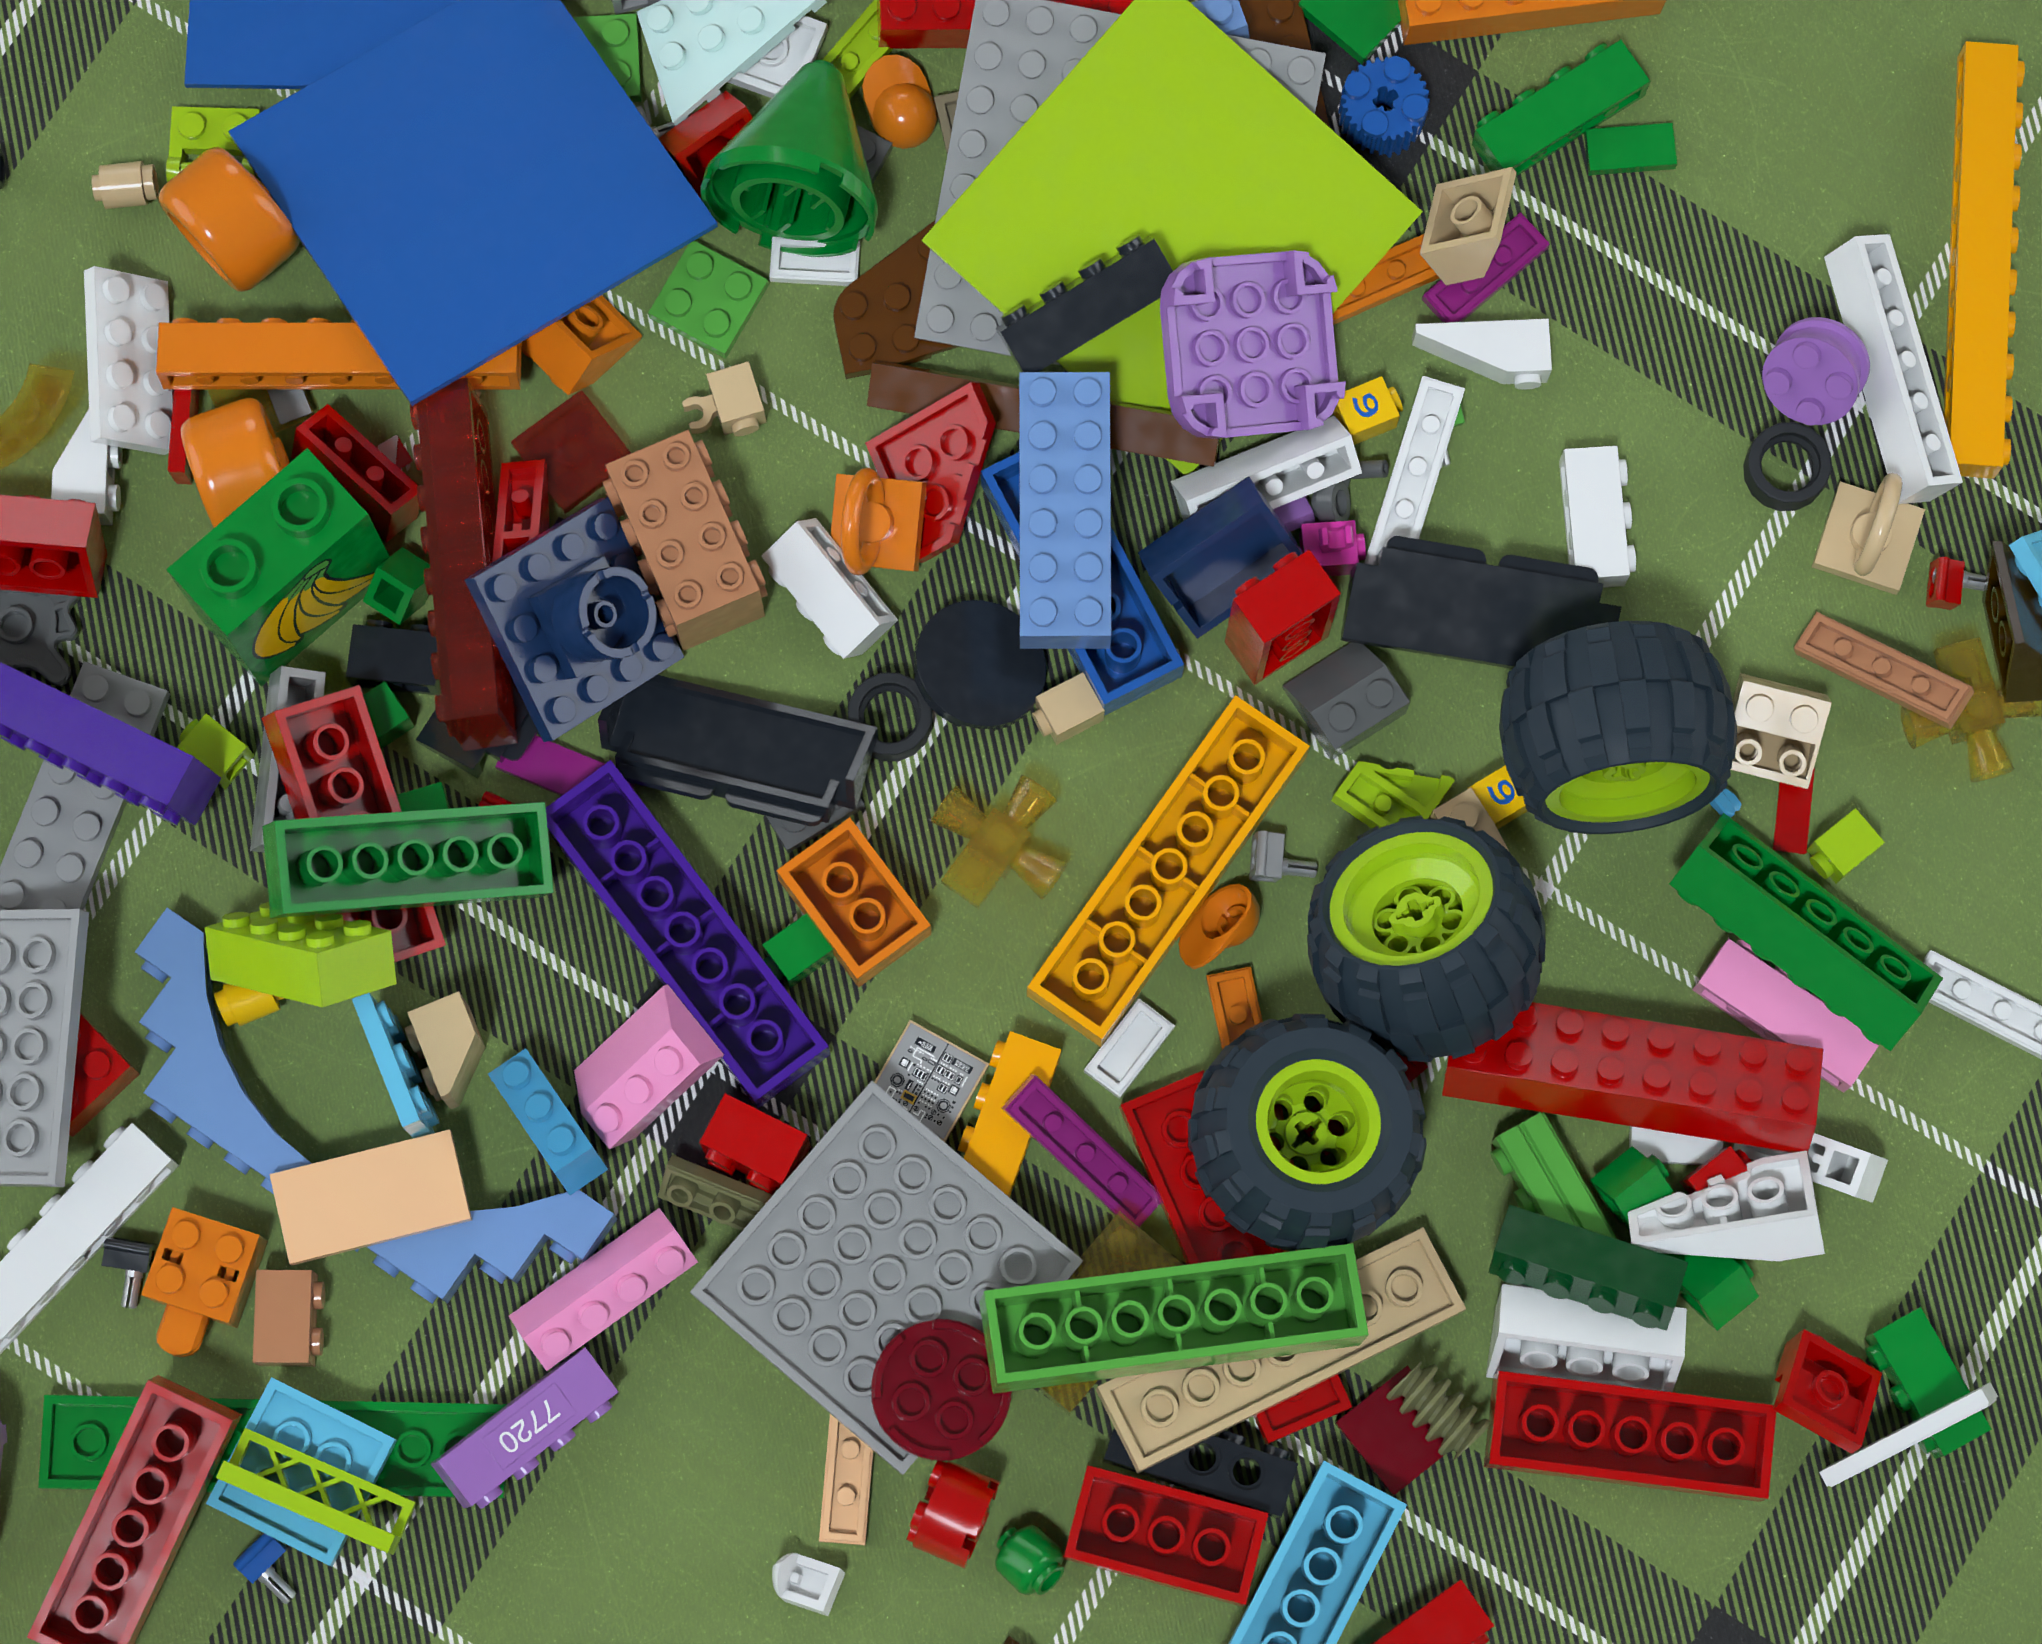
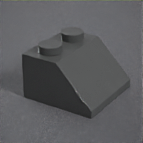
M1353 642L1282 686L1331 761L1405 715L1410 704V700L1387 666L1365 645Z

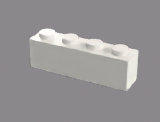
M1332 416L1323 422V426L1310 430L1294 431L1217 462L1214 467L1207 466L1171 481L1183 520L1192 516L1248 476L1271 507L1275 509L1361 474L1362 470L1351 434L1335 416Z

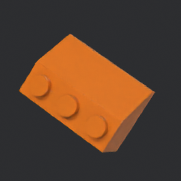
M601 295L522 341V352L531 358L557 387L562 389L567 395H570L594 384L632 349L643 335Z

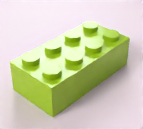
M269 902L259 905L260 911L250 914L247 912L225 914L222 916V922L205 927L210 977L214 981L322 1008L397 984L391 931L373 927L371 922L367 920L347 921L343 920L341 914L271 918Z

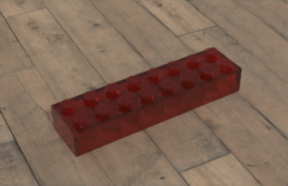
M462 378L457 379L413 406L410 404V416L413 428L419 430L420 444H414L413 453L417 470L422 471L423 485L417 486V498L421 512H426L427 526L421 527L420 535L425 554L429 553L430 568L424 569V581L428 595H433L434 610L428 611L427 618L430 634L437 639L438 652L431 654V664L436 680L440 679L441 694L435 695V710L439 722L446 724L449 736L455 737L464 751L514 744L518 743L512 677L464 580L492 563L497 509L488 413L469 379Z

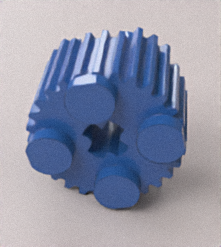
M1392 56L1390 58L1385 57L1384 61H1381L1377 57L1374 63L1367 60L1365 66L1358 65L1357 71L1353 70L1348 75L1342 89L1338 111L1340 114L1338 123L1339 126H1342L1341 133L1347 134V142L1352 141L1355 146L1360 144L1362 151L1368 148L1370 154H1373L1376 150L1379 155L1386 154L1390 158L1393 152L1400 155L1402 149L1405 151L1409 150L1410 142L1416 141L1417 135L1421 134L1425 124L1430 99H1428L1429 90L1425 89L1426 82L1420 81L1422 75L1414 73L1415 68L1410 66L1408 60ZM1376 105H1387L1391 110L1384 111L1383 106L1376 108Z

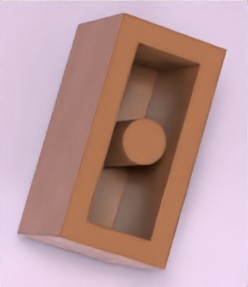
M256 1270L253 1363L256 1365L315 1367V1356H322L324 1333L323 1328H316L317 1309H324L325 1283L318 1282V1274L314 1271Z

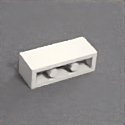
M1617 446L1564 449L1559 460L1568 562L1570 565L1588 567L1595 570L1598 575V583L1604 584L1603 587L1625 586L1630 572H1635L1636 570L1634 545H1627L1626 529H1631L1632 526L1631 506L1629 502H1623L1621 486H1627L1628 481L1626 460L1619 459Z
M817 518L795 522L761 556L769 565V573L779 585L786 587L797 600L796 606L799 612L817 625L824 634L823 639L827 647L843 659L862 655L898 621L862 575L857 576L848 571L843 560L842 549Z

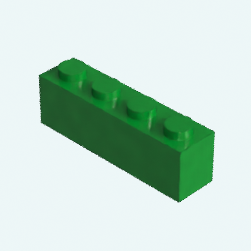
M1620 39L1609 47L1606 43L1600 44L1585 56L1584 59L1586 61L1574 69L1570 66L1563 67L1549 78L1548 82L1550 84L1537 92L1534 88L1526 90L1512 102L1513 107L1502 114H1499L1498 111H1493L1483 117L1476 124L1477 129L1472 146L1490 172L1513 167L1517 172V177L1584 135L1586 129L1595 128L1643 98L1651 81L1623 41Z

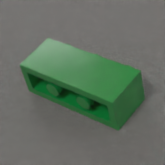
M1921 1307L1865 1337L1869 1344L1865 1348L1868 1359L1876 1370L1880 1372L1884 1370L1893 1386L1889 1388V1394L1900 1412L1904 1413L1907 1411L1913 1422L1970 1393ZM1980 1410L1918 1442V1445L1924 1453L1928 1454L1931 1452L1934 1458L1937 1459L1992 1430Z

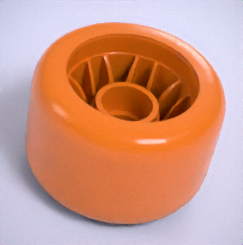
M213 147L204 151L167 182L159 193L158 201L176 228L208 265L230 287L238 292L251 290L286 261L299 246L300 239L296 235L291 222L275 203L266 187L253 174H250L237 159L221 147Z
M254 398L240 399L188 418L181 426V438L189 467L213 528L290 463L280 437L276 436L265 408L259 400Z

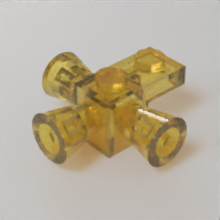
M1980 637L1936 648L1933 653L1939 671L1972 686L1974 694L1951 730L1902 706L1901 720L1910 747L1916 749L1948 733L1952 745L1967 741L1971 782L1985 781L2012 772L2015 768L2001 745L1996 732L2006 723V718L2042 717V701L2004 702L2002 688L1998 690L1995 688Z
M1021 775L1004 813L993 808L987 817L958 786H955L935 812L931 823L968 838L970 841L944 875L941 883L979 909L1001 877L1005 880L1013 869L1035 894L1043 900L1058 882L1068 863L1030 847L1031 833L1027 829L1057 803L1056 798L1034 780Z

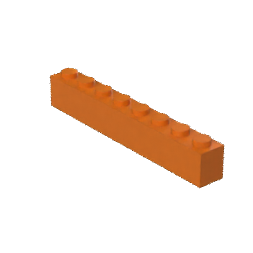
M177 318L172 323H159L156 373L163 389H400L354 320H351L350 323H332V321L324 318H311L306 323H288L280 318H266L261 323H243L235 318H221L216 323H198V321L190 318ZM522 342L442 389L520 390Z

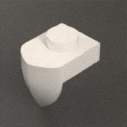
M789 1553L782 1556L772 1568V1582L777 1595L784 1602L829 1616L845 1572L841 1568L797 1553Z

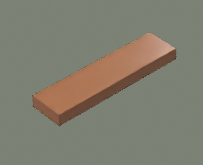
M1816 612L1794 646L1796 655L1950 730L1974 694L1972 686L1819 612Z

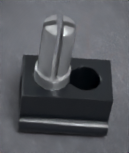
M109 1237L104 1241L101 1266L125 1269V1282L121 1300L122 1307L128 1308L129 1306V1309L137 1307L141 1279L143 1278V1273L150 1271L156 1254L157 1244L118 1237Z

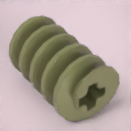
M1421 1361L1387 1394L1386 1398L1391 1401L1403 1396L1405 1399L1399 1412L1403 1415L1416 1410L1418 1413L1412 1423L1413 1427L1418 1428L1429 1423L1431 1426L1425 1439L1430 1442L1442 1437L1444 1440L1438 1453L1442 1456L1455 1451V1460L1488 1429L1490 1421L1483 1419L1473 1424L1471 1421L1477 1408L1471 1405L1460 1410L1459 1406L1464 1394L1459 1391L1447 1396L1446 1392L1451 1380L1445 1378L1434 1383L1433 1378L1438 1370L1437 1365L1433 1364L1421 1369Z

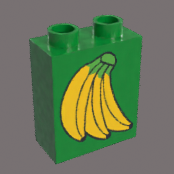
M307 448L166 570L205 626L262 687L269 681L272 672L281 666H286L364 598L376 568L390 556L368 513Z

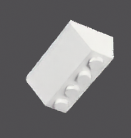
M1502 1284L1495 1308L1486 1377L1493 1378V1375L1498 1371L1672 1392L1685 1358L1687 1308L1675 1307L1666 1331L1659 1328L1642 1327L1632 1319L1613 1313H1599L1592 1310L1588 1305L1567 1298L1556 1299L1548 1296L1542 1290L1524 1284Z

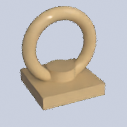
M1897 473L1887 474L1876 493L1841 481L1839 482L1811 566L1812 568L1894 595L1898 594L1925 509L1908 503L1899 504L1903 485L1900 475Z

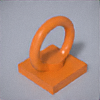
M862 468L855 475L836 474L831 537L842 549L843 560L849 572L860 576L866 574L872 567L905 571L919 570L927 482L880 478L878 473L871 468Z

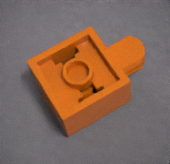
M172 1207L141 1293L142 1296L151 1301L166 1305L156 1334L157 1343L164 1351L175 1357L185 1358L194 1355L200 1349L210 1320L238 1328L256 1277V1270L259 1268L268 1242L266 1239L258 1234ZM239 1271L237 1280H236V1282H234V1281H235V1278H236V1275H237V1272Z

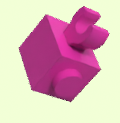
M1355 520L1301 524L1299 532L1301 551L1304 553L1310 549L1328 576L1350 575V571L1355 564L1359 563V560L1366 559L1364 534H1356Z

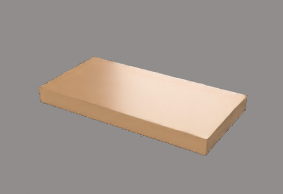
M450 1129L269 1174L290 1265L472 1221L455 1143Z

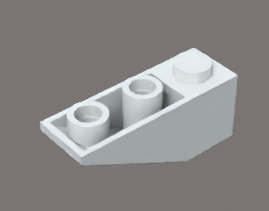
M89 409L53 468L51 499H80L85 502L96 503L100 524L113 525V511H119L121 505L120 486L114 484L115 468L122 467L123 450L121 447L90 442Z

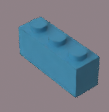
M526 1048L488 1073L569 1195H572L608 1170Z

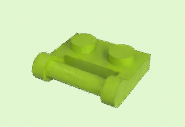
M172 106L169 157L166 163L167 182L191 163L185 162V154L200 155L207 149L221 147L232 156H243L228 131L261 113L260 109ZM243 156L241 164L250 174H253L258 179L257 175L255 174V172Z

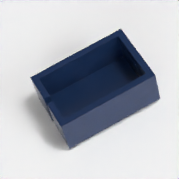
M1248 476L1139 551L1138 554L1152 581L1171 606H1174L1178 615L1198 639L1230 617L1233 599L1237 597L1235 590L1239 586L1256 576L1260 581L1275 572L1272 567L1281 558L1291 552H1296L1298 556L1303 554L1290 531Z

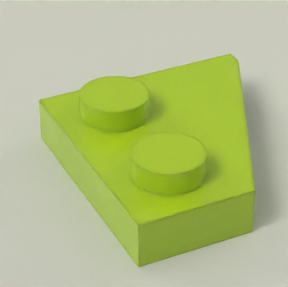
M1358 761L1331 801L1370 828L1376 826L1381 828L1399 822L1400 818L1422 815L1423 819H1429L1432 811L1440 804L1455 780L1450 776L1441 775L1440 779L1414 775V770L1398 767L1386 769L1380 764Z

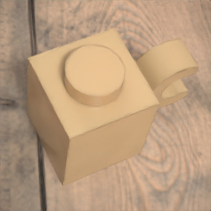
M749 361L706 374L711 395L704 397L693 396L682 402L684 412L694 409L703 412V417L700 420L689 423L690 431L693 434L703 433L708 430L716 416L719 418L724 435L733 433L734 436H745L757 431L759 425L766 423L764 408Z

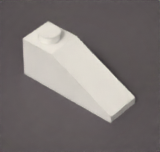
M1549 319L1416 324L1412 335V346L1498 383L1514 384L1517 389L1525 390L1540 387L1541 383H1547L1552 371Z
M1816 1133L1813 1135L1808 1151L1813 1182L1873 1203L1888 1162L1887 1159ZM1737 1143L1733 1147L1735 1151L1741 1149L1753 1160L1793 1153Z

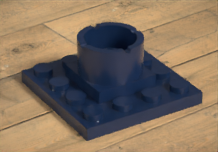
M608 497L597 499L464 579L543 742L554 741L684 658L675 636L668 637L655 604L657 601L655 594H650L648 591V586L645 584L644 577L637 563L636 554L625 537L620 521Z

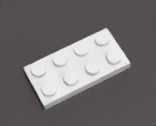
M93 266L84 270L90 442L166 455L169 453L173 395L172 389H163L156 373L159 323H169L168 281Z

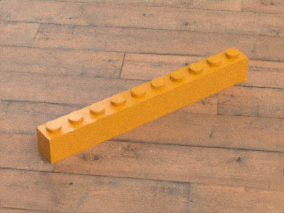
M1970 41L1965 42L1957 57L1943 416L1961 476L1994 479L2003 468V465L2009 464L2011 456V440L2004 438L2005 423L2010 422L2013 409L2012 396H2006V380L2012 379L2014 371V355L2007 352L2008 338L2013 337L2016 324L2015 312L2009 311V297L2014 296L2017 286V270L2011 269V254H2015L2017 251L2019 230L2018 227H2012V214L2017 212L2020 203V186L2014 185V170H2019L2022 146L2021 144H2015L2016 129H2020L2023 119V103L2017 102V87H2022L2025 63L2024 61H2018L2019 45Z

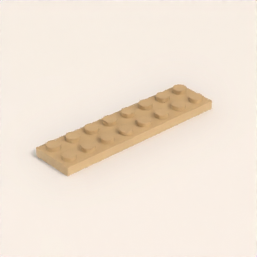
M1424 1227L1356 1260L1369 1334L1360 1346L1117 1377L1098 1386L1095 1390L1137 1473L1463 1313L1466 1307Z

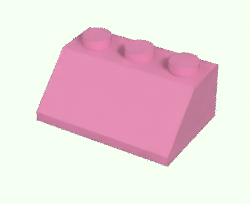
M668 984L659 989L574 1070L581 1114L609 1149L635 1139L724 1056Z

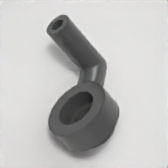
M1386 460L1359 461L1362 470L1361 474L1314 492L1311 500L1314 516L1319 519L1320 523L1348 521L1351 510L1348 487L1351 479L1386 478L1389 473L1388 462Z

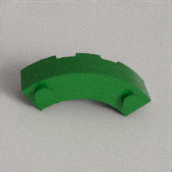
M1633 1146L1590 1179L1614 1217L1620 1224L1623 1223L1629 1232L1628 1212L1675 1193L1665 1180L1669 1173L1661 1161L1653 1154L1649 1157L1644 1156ZM1661 1253L1688 1262L1680 1289L1682 1292L1681 1297L1716 1331L1759 1297L1750 1281L1754 1277V1273L1743 1259Z

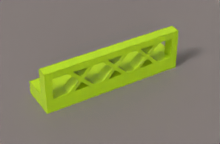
M247 1428L244 1429L230 1461H223L216 1476L217 1479L392 1555L396 1551L417 1504L412 1500ZM251 1441L268 1448L274 1467L257 1474L240 1467ZM276 1452L290 1457L292 1460L280 1464ZM303 1463L310 1466L317 1485L301 1492H296L289 1488L283 1470ZM319 1471L335 1478L323 1482ZM277 1473L281 1485L264 1477ZM344 1481L353 1485L359 1504L339 1511L332 1507L326 1488ZM361 1489L378 1497L365 1501ZM319 1491L323 1503L308 1497V1495ZM388 1500L403 1508L390 1533L374 1525L368 1507ZM362 1510L366 1522L350 1514Z

